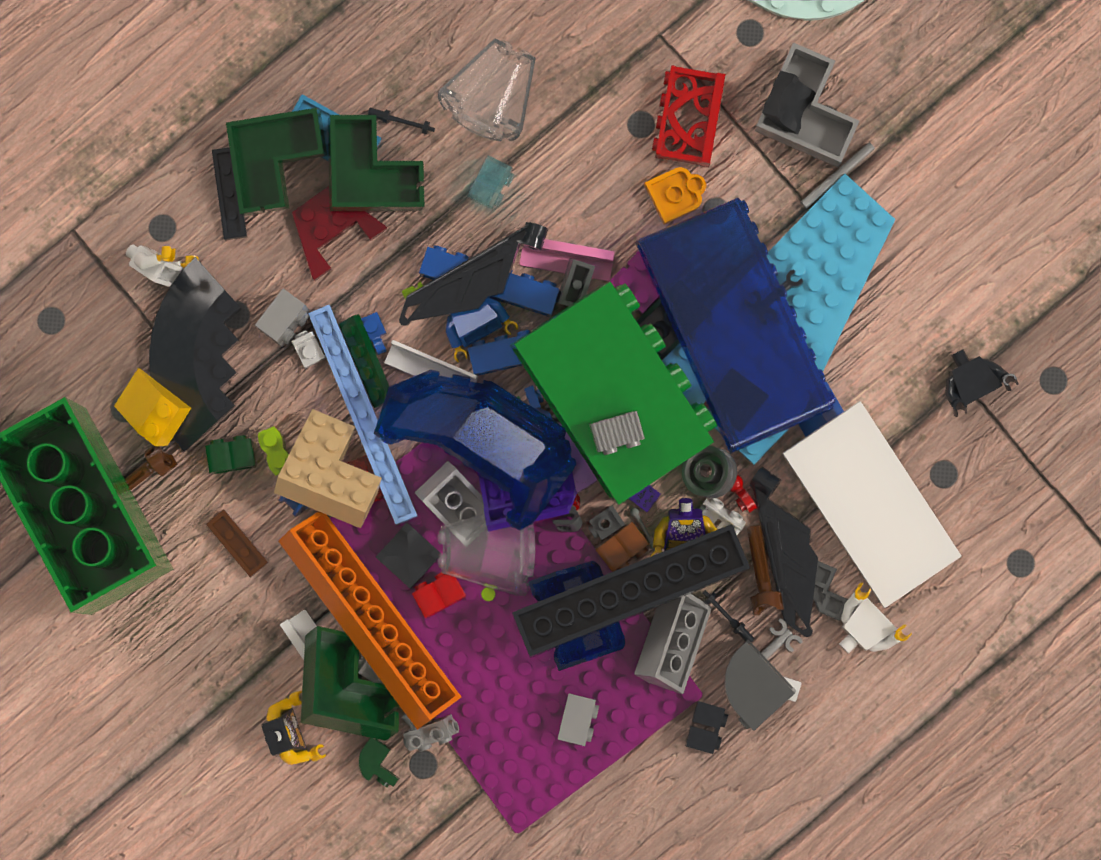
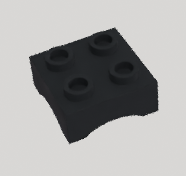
M780 71L777 79L774 81L768 100L764 104L762 113L783 131L799 134L803 112L809 103L813 101L816 92L800 82L799 77L795 74Z
M406 522L393 539L378 553L376 558L411 589L442 554Z

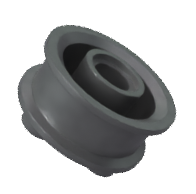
M710 445L683 462L682 478L688 490L698 496L707 498H719L727 494L732 489L737 477L736 462L731 454L724 449ZM711 466V475L707 477V469Z

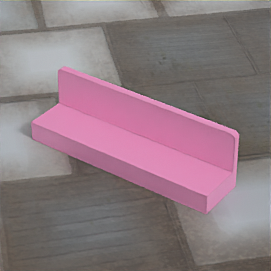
M545 239L541 252L522 246L520 265L565 274L569 259L572 258L595 266L592 279L609 281L615 251Z

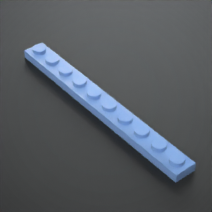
M327 305L308 313L374 474L382 478L380 488L395 524L399 525L418 517L331 306Z

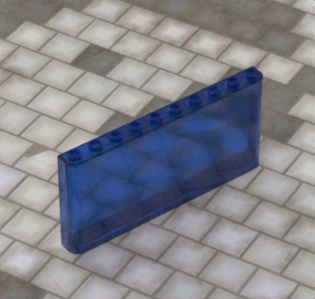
M739 198L654 232L635 242L730 454L829 412L834 408L833 404L836 403L831 390L828 391L825 386L826 378L821 369L818 370L815 364L816 356L813 349L808 348L806 344V333L796 322V311L792 305L789 306L786 300V289L782 284H779L776 278L778 276L777 269L773 263L770 264L767 258V247L764 242H760L757 236L759 234L757 225L754 221L751 222L747 214L749 213L748 205L745 200L741 201Z

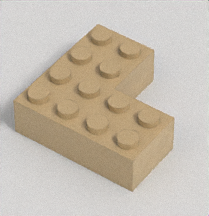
M312 409L278 475L274 493L361 528L378 494L382 478L342 462L351 444L355 426Z

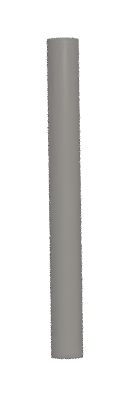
M870 142L867 143L800 202L802 206L807 209L844 174H847L875 149Z

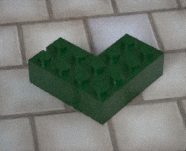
M318 108L226 122L240 214L246 216L265 213V210L271 212L290 209L283 163L327 156L321 111Z
M376 115L329 116L330 211H422L425 207L424 186H421L424 182L423 161H377Z
M316 626L305 635L301 723L384 741L388 740L399 731V712L395 711L399 708V704L384 684L358 679L359 650L346 632Z

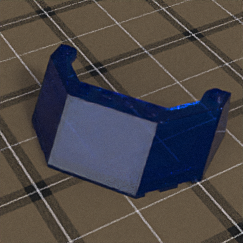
M428 370L389 386L373 434L381 438L386 444H394L406 439L437 445L448 455L454 456L465 466L471 467L480 473L483 478L497 484L501 490L509 492L513 509L507 512L506 521L515 529L522 530L535 522L576 466L575 459L571 457L572 449L570 443L565 439V428L492 381L483 380L481 384L471 382L470 377L453 374L452 378L439 376V371Z

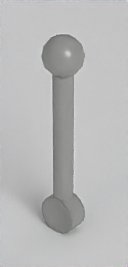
M632 508L630 514L635 517L654 552L653 540L639 516V510Z

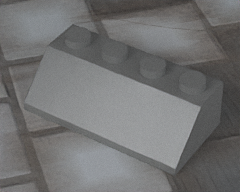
M692 594L657 607L634 674L648 683L683 694L712 607Z

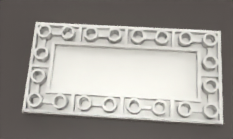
M861 401L782 453L884 608L961 557V554Z

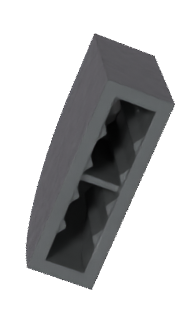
M749 639L737 649L728 664L725 675L727 697L733 709L740 716V723L746 729L751 728L755 731L796 692L794 687Z

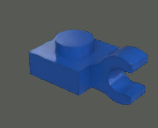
M375 312L362 318L361 320L369 339L373 342L378 355L387 352L381 336L387 333L378 313Z
M533 385L524 388L534 414L535 424L538 427L540 426L539 417L545 415L548 421L552 422L551 414L541 408L540 403L544 401L538 389L534 390Z

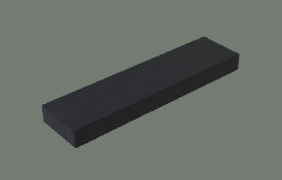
M230 147L212 150L224 240L247 238L245 216L239 212Z

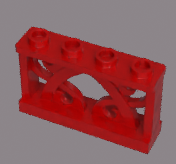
M671 65L670 71L665 72L663 84L668 85L667 93H662L659 107H664L663 115H658L656 129H660L659 138H654L652 151L656 152L655 158L696 164L709 168L726 74L699 71ZM681 77L689 79L693 90L688 92V87L684 83H682L684 88L677 90L675 88L676 80ZM696 79L715 83L712 86L697 88ZM672 93L678 99H676L669 107L670 97ZM701 96V102L708 100L709 105L705 108L701 107L698 97ZM693 99L696 110L709 118L708 122L702 121L694 124L686 133L679 124L675 113L681 106ZM666 119H668L672 129L665 131ZM696 129H701L704 135L702 137H698L695 134L693 139L691 137L693 132ZM673 137L674 143L671 145H676L680 139L683 141L680 149L669 151L665 147L666 138ZM688 145L702 153V157L682 153Z

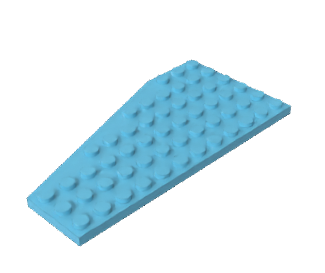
M846 174L809 209L710 311L712 314L662 360L665 366L670 363L673 365L677 363L692 385V387L683 392L690 405L695 402L698 404L703 403L717 424L715 429L753 465L802 417L810 400L807 391L810 390L813 393L895 222L894 217ZM794 269L796 272L791 277V281L798 282L802 278L803 284L799 288L789 289L768 308L775 311L776 317L773 318L770 314H765L763 318L766 320L767 325H762L759 322V316L753 309H748L744 305V300L747 299L749 303H755L757 299L753 296V292L756 291L760 294L762 301L784 283L788 272Z

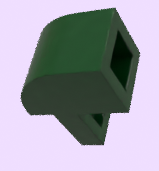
M370 738L360 753V771L368 781L375 774L378 776L376 780L383 786L388 788L391 785L394 787L400 778L381 765L392 749L375 738Z

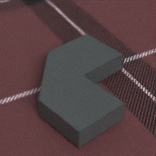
M818 561L813 597L814 603L819 613L841 621L844 604L848 599L828 591L837 569Z

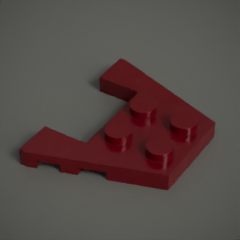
M329 186L292 212L314 281L331 270V267L318 250L357 222L370 241L387 230V227L366 211H330Z

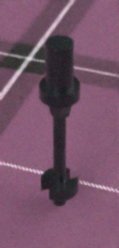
M369 108L368 115H376V119L382 120V123L387 124L388 120L420 128L422 129V134H427L428 131L435 132V128L430 127V122L425 121L423 125L390 115L391 111L387 109L382 111Z
M704 590L702 592L706 597L704 602L706 604L711 602L724 615L733 628L732 632L735 635L738 634L744 641L749 639L753 642L755 638L747 631L745 624L733 619L714 599L716 596L714 592L709 594Z

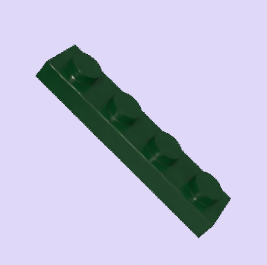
M353 315L341 322L339 327L373 408L380 407L395 399L360 315Z

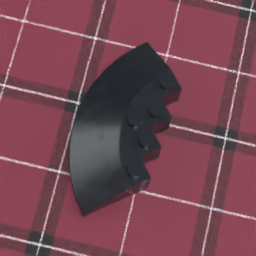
M196 257L181 271L163 298L155 318L149 349L150 376L191 407V410L173 437L184 452L236 407L222 391V388L238 373L223 356L240 342L225 323L242 308Z

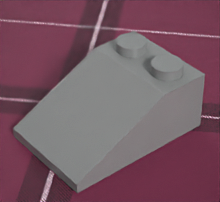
M449 461L415 492L424 504L466 547L487 528L482 495Z

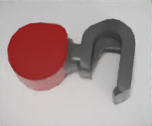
M576 494L569 514L563 515L564 517L572 518V520H552L559 532H576L581 528L582 519L576 511L580 508L581 502L578 494Z

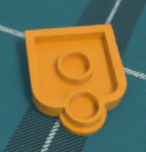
M678 167L645 182L644 186L665 225L699 208L702 203L701 195L706 190V181L702 176L691 174L686 168Z

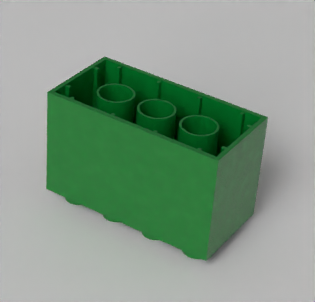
M608 282L602 284L510 344V347L590 467L609 499L619 505L714 443L708 432L717 427V424L703 403L698 404L695 402L690 405L683 392L692 387L680 366L677 363L674 365L670 363L665 366L658 356L657 352L665 348L666 345L651 323L640 327L631 313L638 309L640 305L629 287L624 283L614 288L613 284ZM637 411L645 438L639 440L641 445L627 448L625 444L617 447V452L604 455L603 451L597 452L589 424Z
M64 397L0 432V482L71 613L93 615L174 570L85 407Z

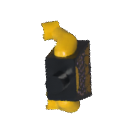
M302 691L293 692L290 694L289 699L285 698L271 705L267 711V720L261 724L271 755L280 757L289 765L307 762L309 759L316 762L326 756V754L322 756L318 753V749L324 747L321 744L311 748L309 752L307 751L292 705H302V701L299 700V694Z

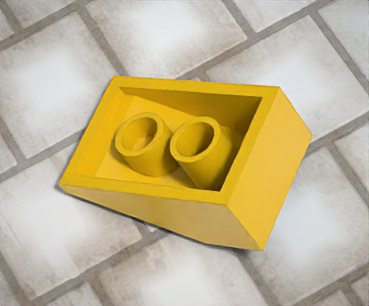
M140 368L136 370L114 405L136 432L154 446H168L191 410L190 406Z

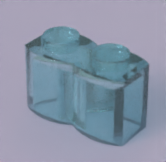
M488 155L467 197L493 210L494 206L499 207L504 198V194L501 193L505 185L509 187L515 176L512 173L513 167Z

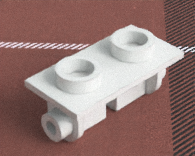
M706 498L699 508L702 509V514L708 516L713 524L717 519L721 520L717 527L718 529L732 524L736 535H738L746 524L739 513L725 508L723 502L717 498Z

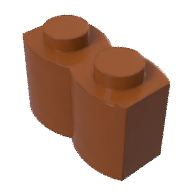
M631 522L597 548L596 552L613 572L629 566L628 560L634 555L638 559L648 551L646 546L649 543L635 524Z

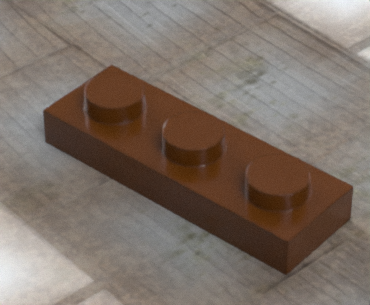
M224 509L206 523L208 528L250 578L269 563Z

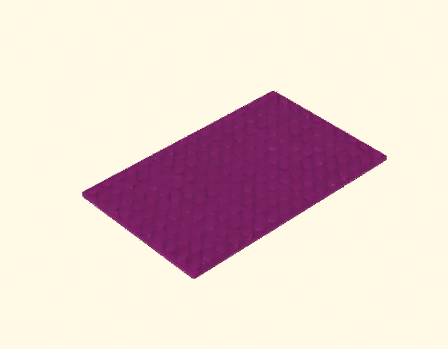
M481 399L396 461L398 470L418 517L406 522L442 554L411 589L376 558L378 553L406 524V522L399 525L395 524L380 487L361 528L331 517L330 520L461 695L459 700L432 720L452 714L453 719L459 725V733L452 735V740L449 743L513 831L520 833L702 698V692L690 676L684 693L680 694L648 683L634 674L651 626L644 613L535 657H529L512 612L609 574L612 571L596 552L595 547L581 528L576 532H559L552 520H572L570 517L561 515L503 528L518 532V537L522 538L519 552L514 551L513 560L517 561L514 574H509L508 578L481 572V565L490 531L488 532L486 528L466 547L415 494L431 476L449 461L482 495L474 454L518 445L487 401ZM445 570L448 573L453 571L466 594V598L425 619L412 595L415 592L414 587L425 581L427 584L436 580L434 576ZM486 587H490L495 591V598L491 601H485L481 596L482 590ZM569 693L595 699V705H599L597 718L591 719L590 728H594L591 742L586 741L585 746L558 740Z

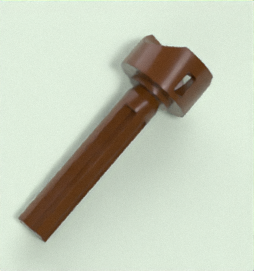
M152 445L144 452L147 462L143 463L137 470L125 478L130 490L154 472L165 476L178 464L173 455L162 452L160 446Z
M750 526L747 528L759 592L750 597L753 615L759 616L764 610L772 606L778 610H784L781 592L771 591L761 526Z

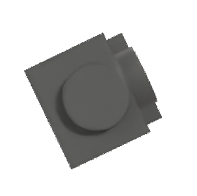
M612 505L589 520L591 526L588 529L595 539L599 537L602 541L624 527L625 523ZM602 520L609 521L610 525L608 528L601 527Z

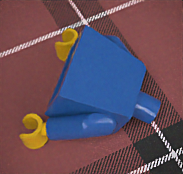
M488 297L479 309L454 313L447 317L446 335L451 347L456 351L454 359L459 362L457 358L458 352H463L466 359L468 358L467 351L461 348L462 344L464 348L471 345L473 342L502 328L501 323H504V332L507 335H511L507 329L509 324L514 325L515 329L518 330V324L509 320L510 316L499 301Z

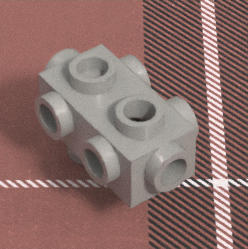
M406 714L402 717L411 727L403 733L404 745L409 751L418 749L419 752L431 748L432 743L438 742L441 745L451 741V736L459 733V725L453 719L452 714L430 721L418 730Z

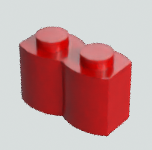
M445 570L434 576L436 579L434 582L427 584L425 581L414 587L415 592L412 595L425 619L466 598V594L453 571L448 573Z

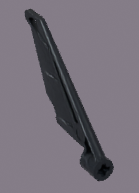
M526 222L525 226L410 293L407 295L399 323L402 326H408L415 320L476 310L480 308L488 297L504 294L520 245L541 252L548 228L536 223ZM419 305L407 319L405 315L408 307Z
M762 466L754 475L749 486L753 489L776 591L781 592L784 610H781L783 620L803 636L810 637L813 634L810 621L818 565V556L810 545L811 528L769 499L779 486L781 479L774 474L772 475L770 471ZM796 612L805 624L806 629L802 630L795 625Z

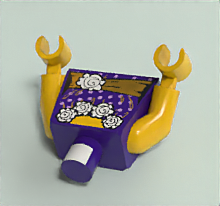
M682 498L679 500V509H670L668 516L663 517L656 526L653 539L655 551L650 557L661 553L662 549L664 551L717 529L710 518L702 514V509H693L692 499Z

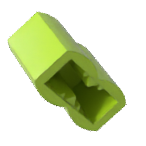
M273 426L259 432L258 441L262 450L267 454V463L270 470L278 476L289 453L285 450L286 444L283 435Z

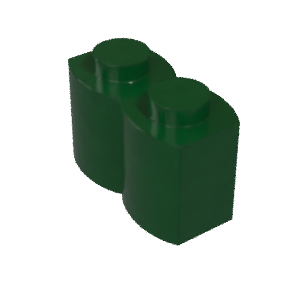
M247 435L235 436L233 441L224 442V439L211 440L210 445L205 446L209 473L211 475L257 467L253 440L251 438L247 439Z

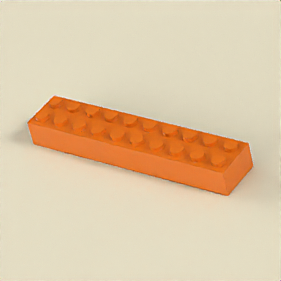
M318 511L290 529L278 541L417 730L461 698V695L327 514Z

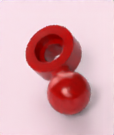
M737 475L730 492L736 493L738 499L735 502L742 512L746 510L750 513L757 506L748 492L743 489L742 478Z

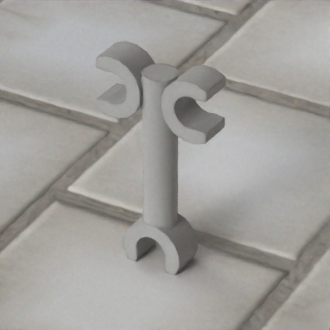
M778 619V622L782 625L780 631H775L772 627L769 628L770 632L778 637L761 652L766 659L771 657L784 643L786 649L793 652L794 650L790 646L792 639L797 640L800 644L803 642L799 636L792 634L783 619Z

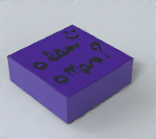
M648 485L630 497L629 500L645 512H648L661 493Z

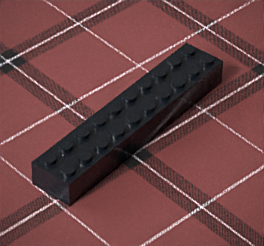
M731 524L514 611L512 614L529 657L532 658L748 571L750 566Z

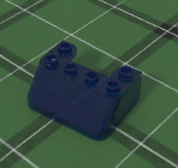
M589 561L555 571L531 580L528 583L533 597L537 601H542L603 576V573L597 562ZM620 622L555 648L554 661L558 671L622 650L625 646V637Z

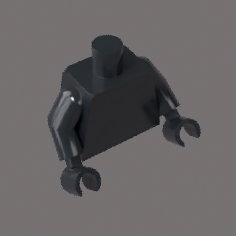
M964 349L951 355L958 368L949 372V377L946 379L945 395L951 407H953L954 416L958 417L957 410H964L965 414H967L968 404L1002 387V383H1004L1007 391H1011L1010 382H1015L1016 385L1019 383L1014 374H1009L1000 365L987 358L982 359L979 356L970 361Z

